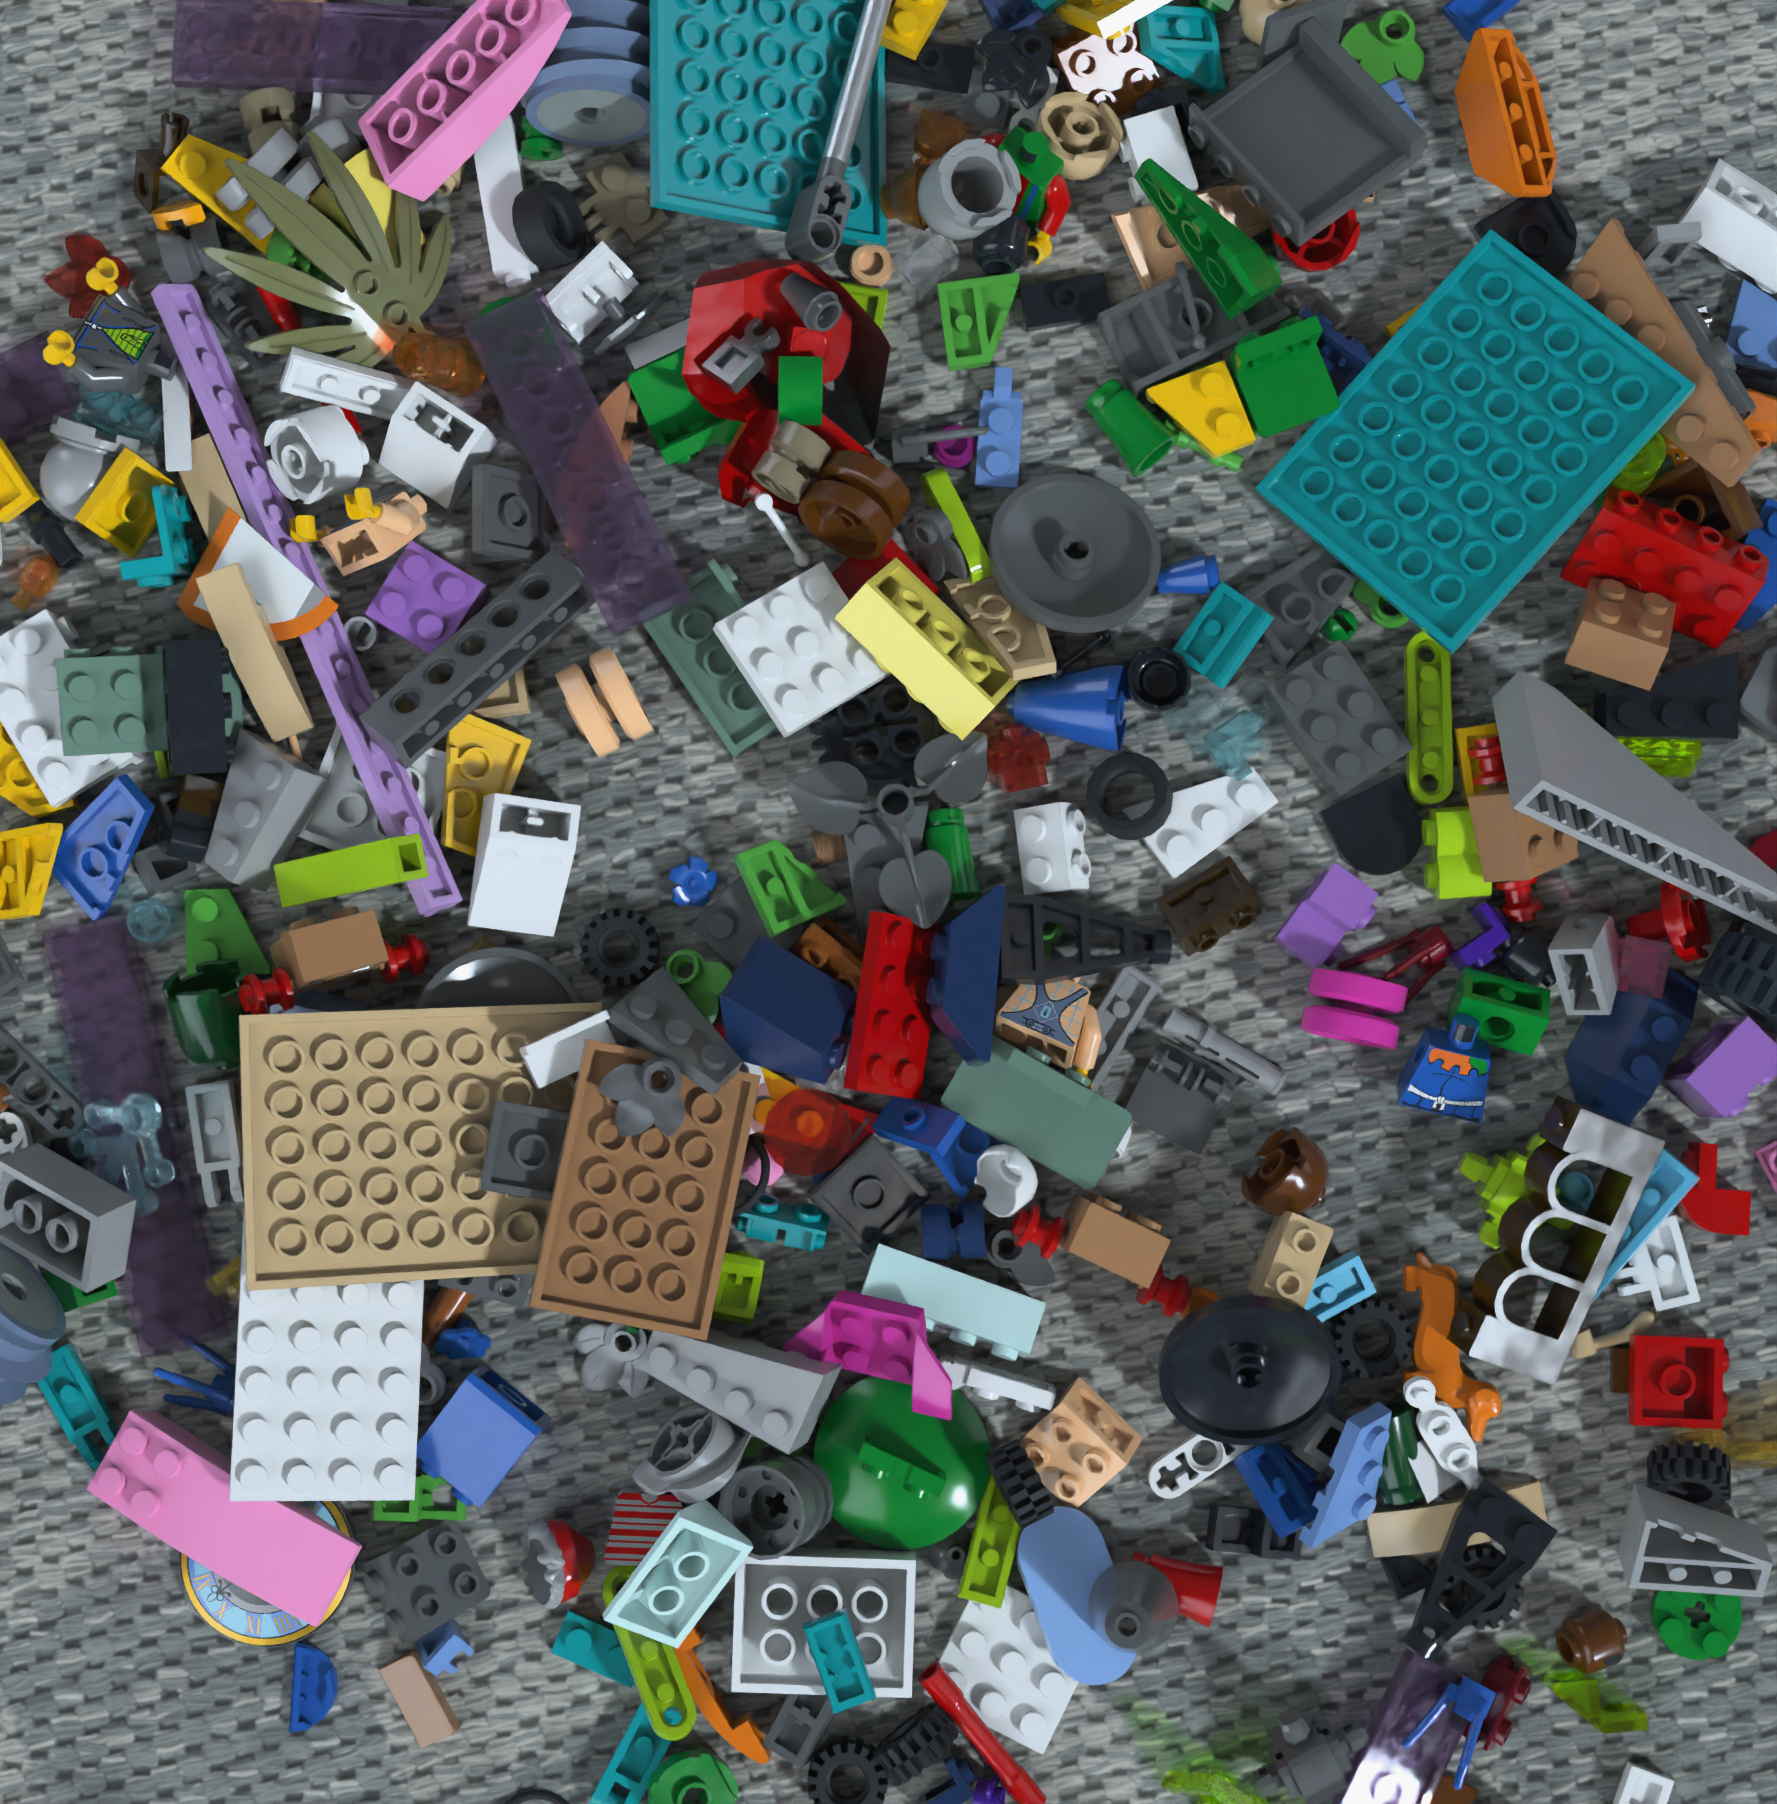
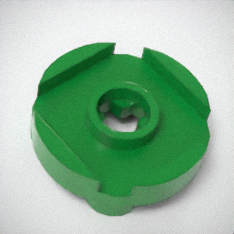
M1655 1590L1650 1602V1619L1655 1628L1656 1635L1675 1654L1692 1660H1704L1711 1657L1719 1658L1728 1652L1729 1646L1734 1643L1739 1634L1742 1624L1740 1596ZM1697 1601L1702 1602V1610L1707 1612V1617L1705 1621L1699 1620L1696 1626L1690 1625L1691 1618L1685 1615V1610L1687 1607L1694 1608Z
M695 1747L671 1756L658 1767L657 1771L650 1775L647 1781L648 1804H692L689 1800L682 1803V1798L686 1795L685 1792L692 1787L704 1789L699 1793L701 1801L697 1804H735V1798L738 1801V1785L729 1766L722 1758L712 1754L705 1747Z

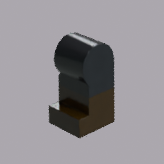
M186 774L180 782L167 837L165 855L201 864L207 849L211 829L214 827L225 784Z

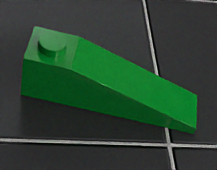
M1151 158L1141 164L1134 178L1229 321H1232L1273 294L1283 281L1280 278L1279 266L1271 255L1264 254L1256 242Z

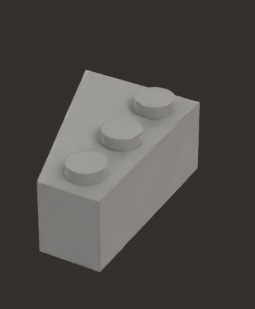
M240 728L235 746V760L231 762L204 862L231 883L266 892L275 877L273 865L283 863L329 779L277 742L273 743L272 739Z
M1634 1483L1618 1547V1554L1628 1588L1749 1597L1764 1596L1773 1562L1759 1526Z

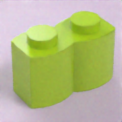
M1469 806L1429 808L1428 819L1422 821L1423 843L1425 846H1430L1431 850L1430 863H1424L1423 878L1426 889H1432L1433 895L1438 899L1491 896L1492 882L1484 883Z

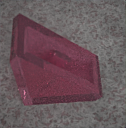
M1626 935L1617 990L1662 999L1674 951L1672 944Z

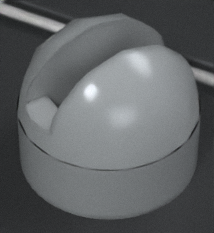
M366 615L353 617L344 625L354 650L364 651L370 649L379 641L381 635L379 624ZM368 624L371 630L363 642H360L356 638Z

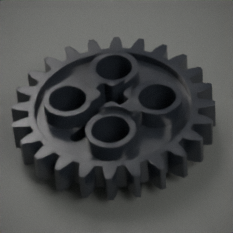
M893 674L819 717L818 719L821 721L812 723L809 727V733L821 736L812 742V750L825 751L818 759V765L840 761L855 766L864 776L867 788H875L876 797H878V794L885 786L890 784H905L908 788L911 786L917 788L913 765L918 752L931 740L950 733L941 726L938 717L923 703L915 701L908 694L906 686ZM891 694L900 695L905 699L907 707L900 712L890 711L886 708L884 699ZM854 705L863 710L865 718L859 722H850L843 717L841 711L847 706ZM908 718L917 719V723L913 725H895L905 721ZM874 721H880L882 727L890 726L885 737H880L878 731H871ZM865 733L849 741H845L842 738L845 734ZM901 736L912 737L916 741L918 749L912 753L901 752L896 747L895 740ZM860 746L869 747L875 752L876 759L869 764L860 763L855 759L853 751Z

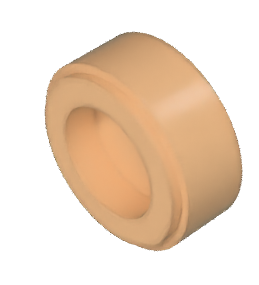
M878 245L858 246L852 252L849 260L852 279L858 285L874 288L885 284L892 272V260L886 248Z

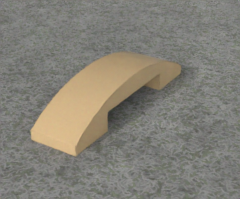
M1539 1480L1498 1487L1547 1522ZM1465 1497L1414 1507L1403 1505L1373 1511L1366 1519L1373 1556L1391 1557L1440 1551L1453 1515ZM1477 1532L1469 1538L1467 1546L1494 1540L1485 1533Z

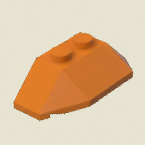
M1479 28L1473 34L1454 90L1458 114L1462 122L1473 171L1476 175L1515 197H1546L1552 193L1551 183L1555 177L1557 156L1538 80L1526 57L1516 47V39L1510 29Z

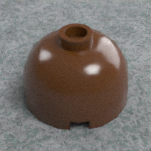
M1292 1127L1293 1132L1291 1133L1280 1129L1268 1137L1254 1156L1266 1157L1251 1179L1243 1175L1241 1181V1192L1245 1199L1270 1215L1281 1216L1285 1210L1296 1214L1302 1213L1319 1204L1326 1192L1325 1186L1328 1179L1327 1159L1320 1147L1297 1127Z

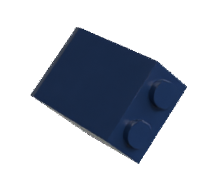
M758 936L719 995L726 1042L743 1062L825 1085L834 1069L838 1070L844 1062L846 1049L851 1041L858 993L767 938Z

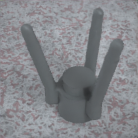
M976 409L950 414L921 423L903 424V428L892 429L894 463H905L906 471L928 472L943 467L948 476L970 478L971 472L969 470L949 468L941 464L920 461V457H928V443L985 435L989 430L986 426L927 433L928 430L974 418L978 415Z

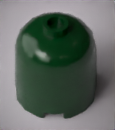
M218 959L196 964L197 973L180 979L178 972L172 974L164 981L162 989L176 1036L184 1055L195 1064L216 1067L218 1070H229L239 1066V1015H253L252 1011H244L238 989L239 986L244 985L245 975L253 973L251 965L246 964L240 968L237 959Z

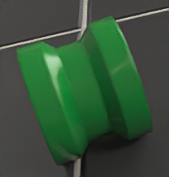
M526 115L522 116L520 128L524 133V140L520 144L521 156L533 161H554L560 159L563 156V146L559 140L539 132L529 123Z

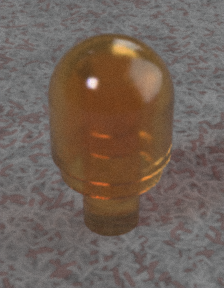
M38 555L27 562L17 576L19 579L16 584L21 588L10 603L19 610L26 612L36 596L39 597L38 599L43 600L45 596L50 594L60 578V570L51 557Z

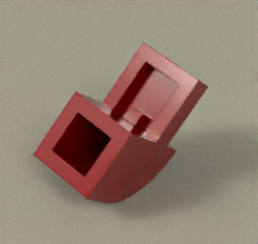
M1689 1142L1688 1151L1682 1152L1680 1161L1696 1173L1700 1180L1674 1209L1686 1223L1699 1230L1749 1236L1751 1191L1716 1188L1718 1144Z

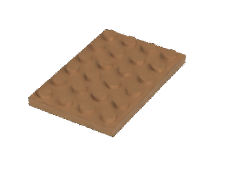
M585 1039L528 1306L707 1341L761 1076L739 1071L716 1094L712 1095L681 1073L682 1084L678 1093L685 1106V1115L678 1130L672 1136H667L653 1124L640 1134L622 1137L618 1134L615 1123L616 1106L619 1101L601 1095L598 1092L599 1085L610 1071L622 1064L641 1066L648 1059L658 1056L653 1052ZM655 1071L651 1076L652 1085L656 1088H662L666 1083L665 1074L661 1071Z

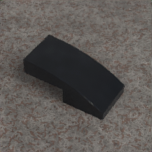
M1211 1503L1205 1547L1212 1551L1253 1554L1259 1558L1300 1561L1302 1541L1298 1538L1302 1528L1279 1539L1262 1509Z

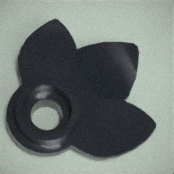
M1029 28L1017 34L1003 29L994 30L979 40L976 44L977 50L989 59L983 69L982 90L984 92H999L1016 87V92L1022 105L1026 109L1035 106L1046 94L1050 84V77L1046 67L1053 54V45L1050 38L1038 29ZM1034 44L1039 48V52L1030 54L1025 50L1024 46Z

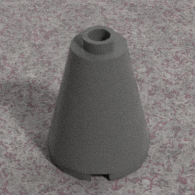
M1128 1560L1113 1564L1099 1575L1090 1592L1088 1610L1095 1631L1108 1645L1123 1652L1142 1653L1158 1647L1170 1636L1177 1622L1179 1602L1174 1585L1163 1571L1140 1561Z

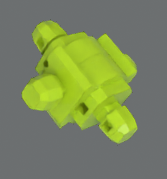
M1540 1132L1534 1134L1524 1147L1528 1150L1525 1156L1509 1149L1504 1158L1495 1154L1489 1164H1487L1488 1159L1475 1153L1466 1152L1458 1164L1457 1168L1462 1175L1475 1183L1479 1180L1474 1191L1482 1196L1478 1207L1491 1214L1489 1221L1484 1219L1478 1232V1240L1495 1250L1501 1247L1498 1237L1501 1217L1509 1205L1520 1197L1530 1195L1525 1187L1524 1171L1527 1160L1535 1148L1546 1141L1539 1136ZM1555 1187L1556 1198H1557L1558 1195H1559L1560 1189L1557 1188V1187ZM1558 1217L1545 1221L1560 1229H1569L1573 1224V1221Z

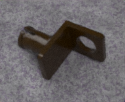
M172 112L171 122L169 121L170 115L168 113L161 115L159 148L136 150L133 192L149 214H152V211L157 209L160 176H168L160 168L188 133L189 118L179 113ZM145 176H146L147 181H148V191H149V192H148V195H147V193H146V191H145V186H144V177H145Z

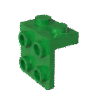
M1301 315L1291 317L1281 322L1277 326L1278 330L1266 335H1262L1261 331L1247 334L1237 341L1238 345L1232 351L1228 362L1256 431L1262 438L1271 437L1331 414L1339 407V398L1317 347V342L1323 332L1317 315L1303 320Z
M686 346L638 367L627 375L630 388L667 466L673 463H687L697 457L698 451L713 444L715 446H722L730 443L742 423L717 417L704 409L698 399L690 393L682 376Z

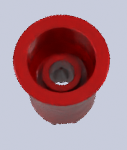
M1134 1551L1133 1561H1140L1163 1571L1174 1585L1179 1602L1178 1614L1209 1628L1218 1599L1223 1566L1182 1561L1152 1553L1150 1558L1149 1555Z

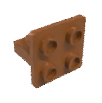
M823 915L816 923H812L806 929L790 953L858 993L865 948L827 916Z

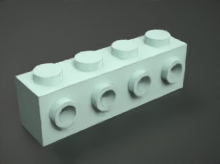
M878 1244L860 1292L863 1295L924 1308L926 1331L932 1332L934 1326L950 1331L949 1338L953 1341L974 1347L976 1341L992 1346L991 1353L993 1355L1010 1361H1016L1017 1356L1025 1358L1030 1354L1046 1303L882 1244Z

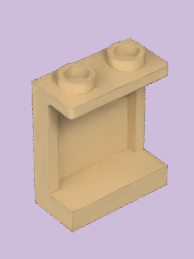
M1287 1210L1281 1216H1274L1246 1290L1256 1296L1278 1298L1304 1308L1333 1235V1229Z

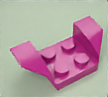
M840 1290L826 1305L821 1314L784 1344L785 1352L795 1351L805 1354L807 1358L842 1364L841 1369L912 1385L913 1412L949 1421L952 1419V1380L927 1343L924 1308Z

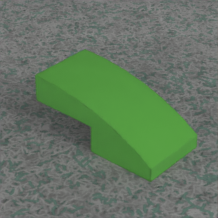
M416 1473L415 1500L374 1501L373 1521L466 1520L467 1505L457 1499L456 1510L438 1508L432 1500L433 1490L439 1484L450 1483L440 1475L437 1478H433L427 1473Z

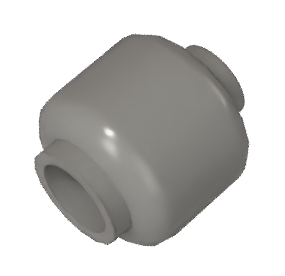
M315 116L299 130L303 137L297 146V152L301 159L311 157L318 164L305 134L307 131L315 132L332 149L343 164L362 151L360 142L338 117L322 120L319 116Z

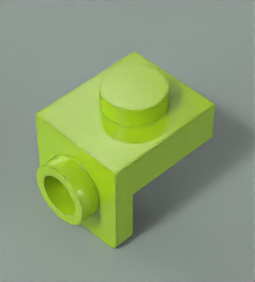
M744 1251L724 1254L712 1318L753 1326L763 1278V1260L757 1259L753 1254Z

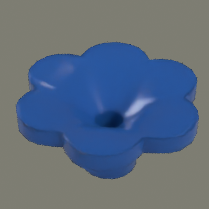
M458 1319L455 1323V1329H446L440 1333V1339L435 1342V1350L439 1353L447 1354V1357L451 1360L473 1357L481 1358L485 1356L486 1349L490 1347L491 1339L487 1335L479 1334L477 1329L472 1328L473 1322L471 1320Z

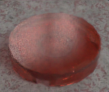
M811 1087L793 1089L779 1097L768 1110L763 1126L765 1146L774 1162L789 1173L805 1177L821 1174L837 1166L848 1152L852 1137L849 1116L842 1103L828 1092Z

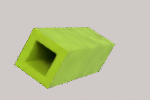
M420 833L387 838L273 865L282 908L429 877Z

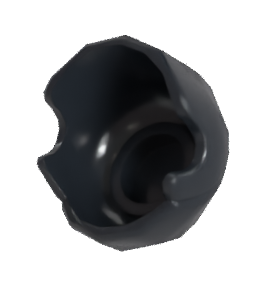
M1162 645L1146 648L1135 653L1128 665L1125 687L1132 701L1141 708L1152 712H1163L1177 707L1185 700L1191 688V669L1183 656Z

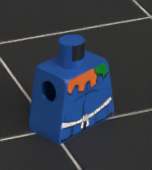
M1455 1014L1449 1031L1433 1027L1425 1029L1398 1078V1104L1481 1124L1491 1058L1488 1043L1482 1039L1475 1038L1480 1026L1477 1019L1466 1014Z

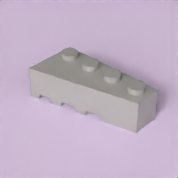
M709 1328L707 1341L653 1330L637 1368L784 1453L790 1454L808 1443L842 1364L807 1358V1355L791 1350L785 1352L765 1346L766 1343L752 1339L747 1341L728 1336L726 1332Z

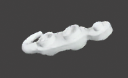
M1423 1375L1411 1377L1403 1386V1395L1411 1406L1419 1408L1416 1418L1418 1430L1440 1466L1464 1482L1466 1492L1462 1497H1465L1480 1476L1477 1468L1475 1444L1453 1408L1448 1403L1435 1400L1436 1390L1431 1380ZM1437 1496L1434 1499V1503L1445 1501L1440 1496Z

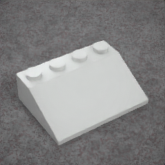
M797 1547L778 1559L757 1560L747 1556L735 1571L731 1692L826 1695L802 1625L845 1608L877 1694L876 1697L912 1698L916 1551Z

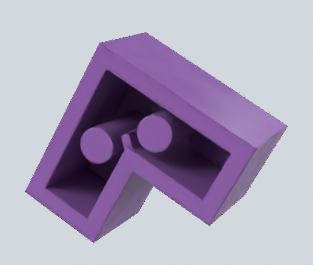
M1335 862L1322 869L1272 940L1312 969H1319L1323 964L1330 967L1344 949V946L1339 943L1344 934L1349 931L1355 932L1358 928L1363 929L1376 913L1378 908L1372 903L1379 893Z

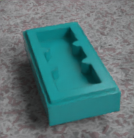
M844 1608L804 1623L802 1628L833 1714L876 1699L877 1694L846 1609Z

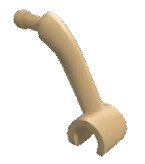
M1653 1309L1642 1311L1629 1325L1621 1330L1594 1338L1590 1328L1580 1329L1570 1349V1353L1574 1358L1581 1359L1597 1353L1600 1349L1630 1341V1334H1643L1651 1328L1658 1317V1313Z

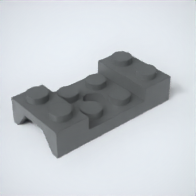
M1193 267L1187 270L1188 281L1195 307L1202 309L1206 315V322L1200 326L1201 332L1208 338V344L1205 348L1198 350L1191 344L1193 332L1191 326L1182 317L1186 304L1177 276L1098 313L1096 325L1129 390L1137 398L1145 394L1146 389L1172 380L1174 375L1238 345L1237 341L1247 334L1261 331L1262 335H1266L1277 330V326L1281 322L1291 318V311L1276 298L1273 292L1269 297L1232 321H1229Z

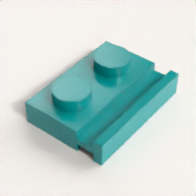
M1221 581L1175 645L1173 651L1181 654L1189 666L1224 690L1274 617Z

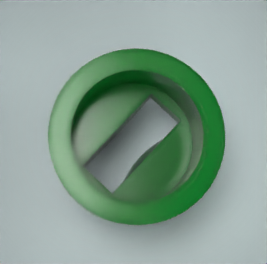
M1337 608L1322 626V631L1325 637L1334 643L1340 639L1347 642L1357 631V619L1350 610ZM1337 614L1351 629L1348 633L1332 618L1334 615Z

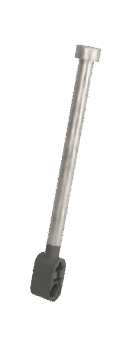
M865 0L816 181L798 193L785 237L786 251L792 260L815 262L836 251L840 246L852 203L851 189L844 180V175L892 0Z

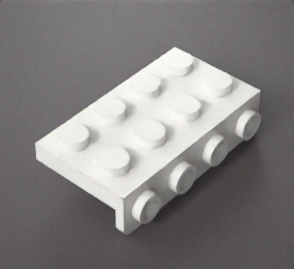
M45 609L0 636V721L52 807L57 808L130 763L136 765L144 761V758L140 752L63 756L55 659L64 658V649H78L73 640L77 639L79 635L65 615L59 617L57 614Z

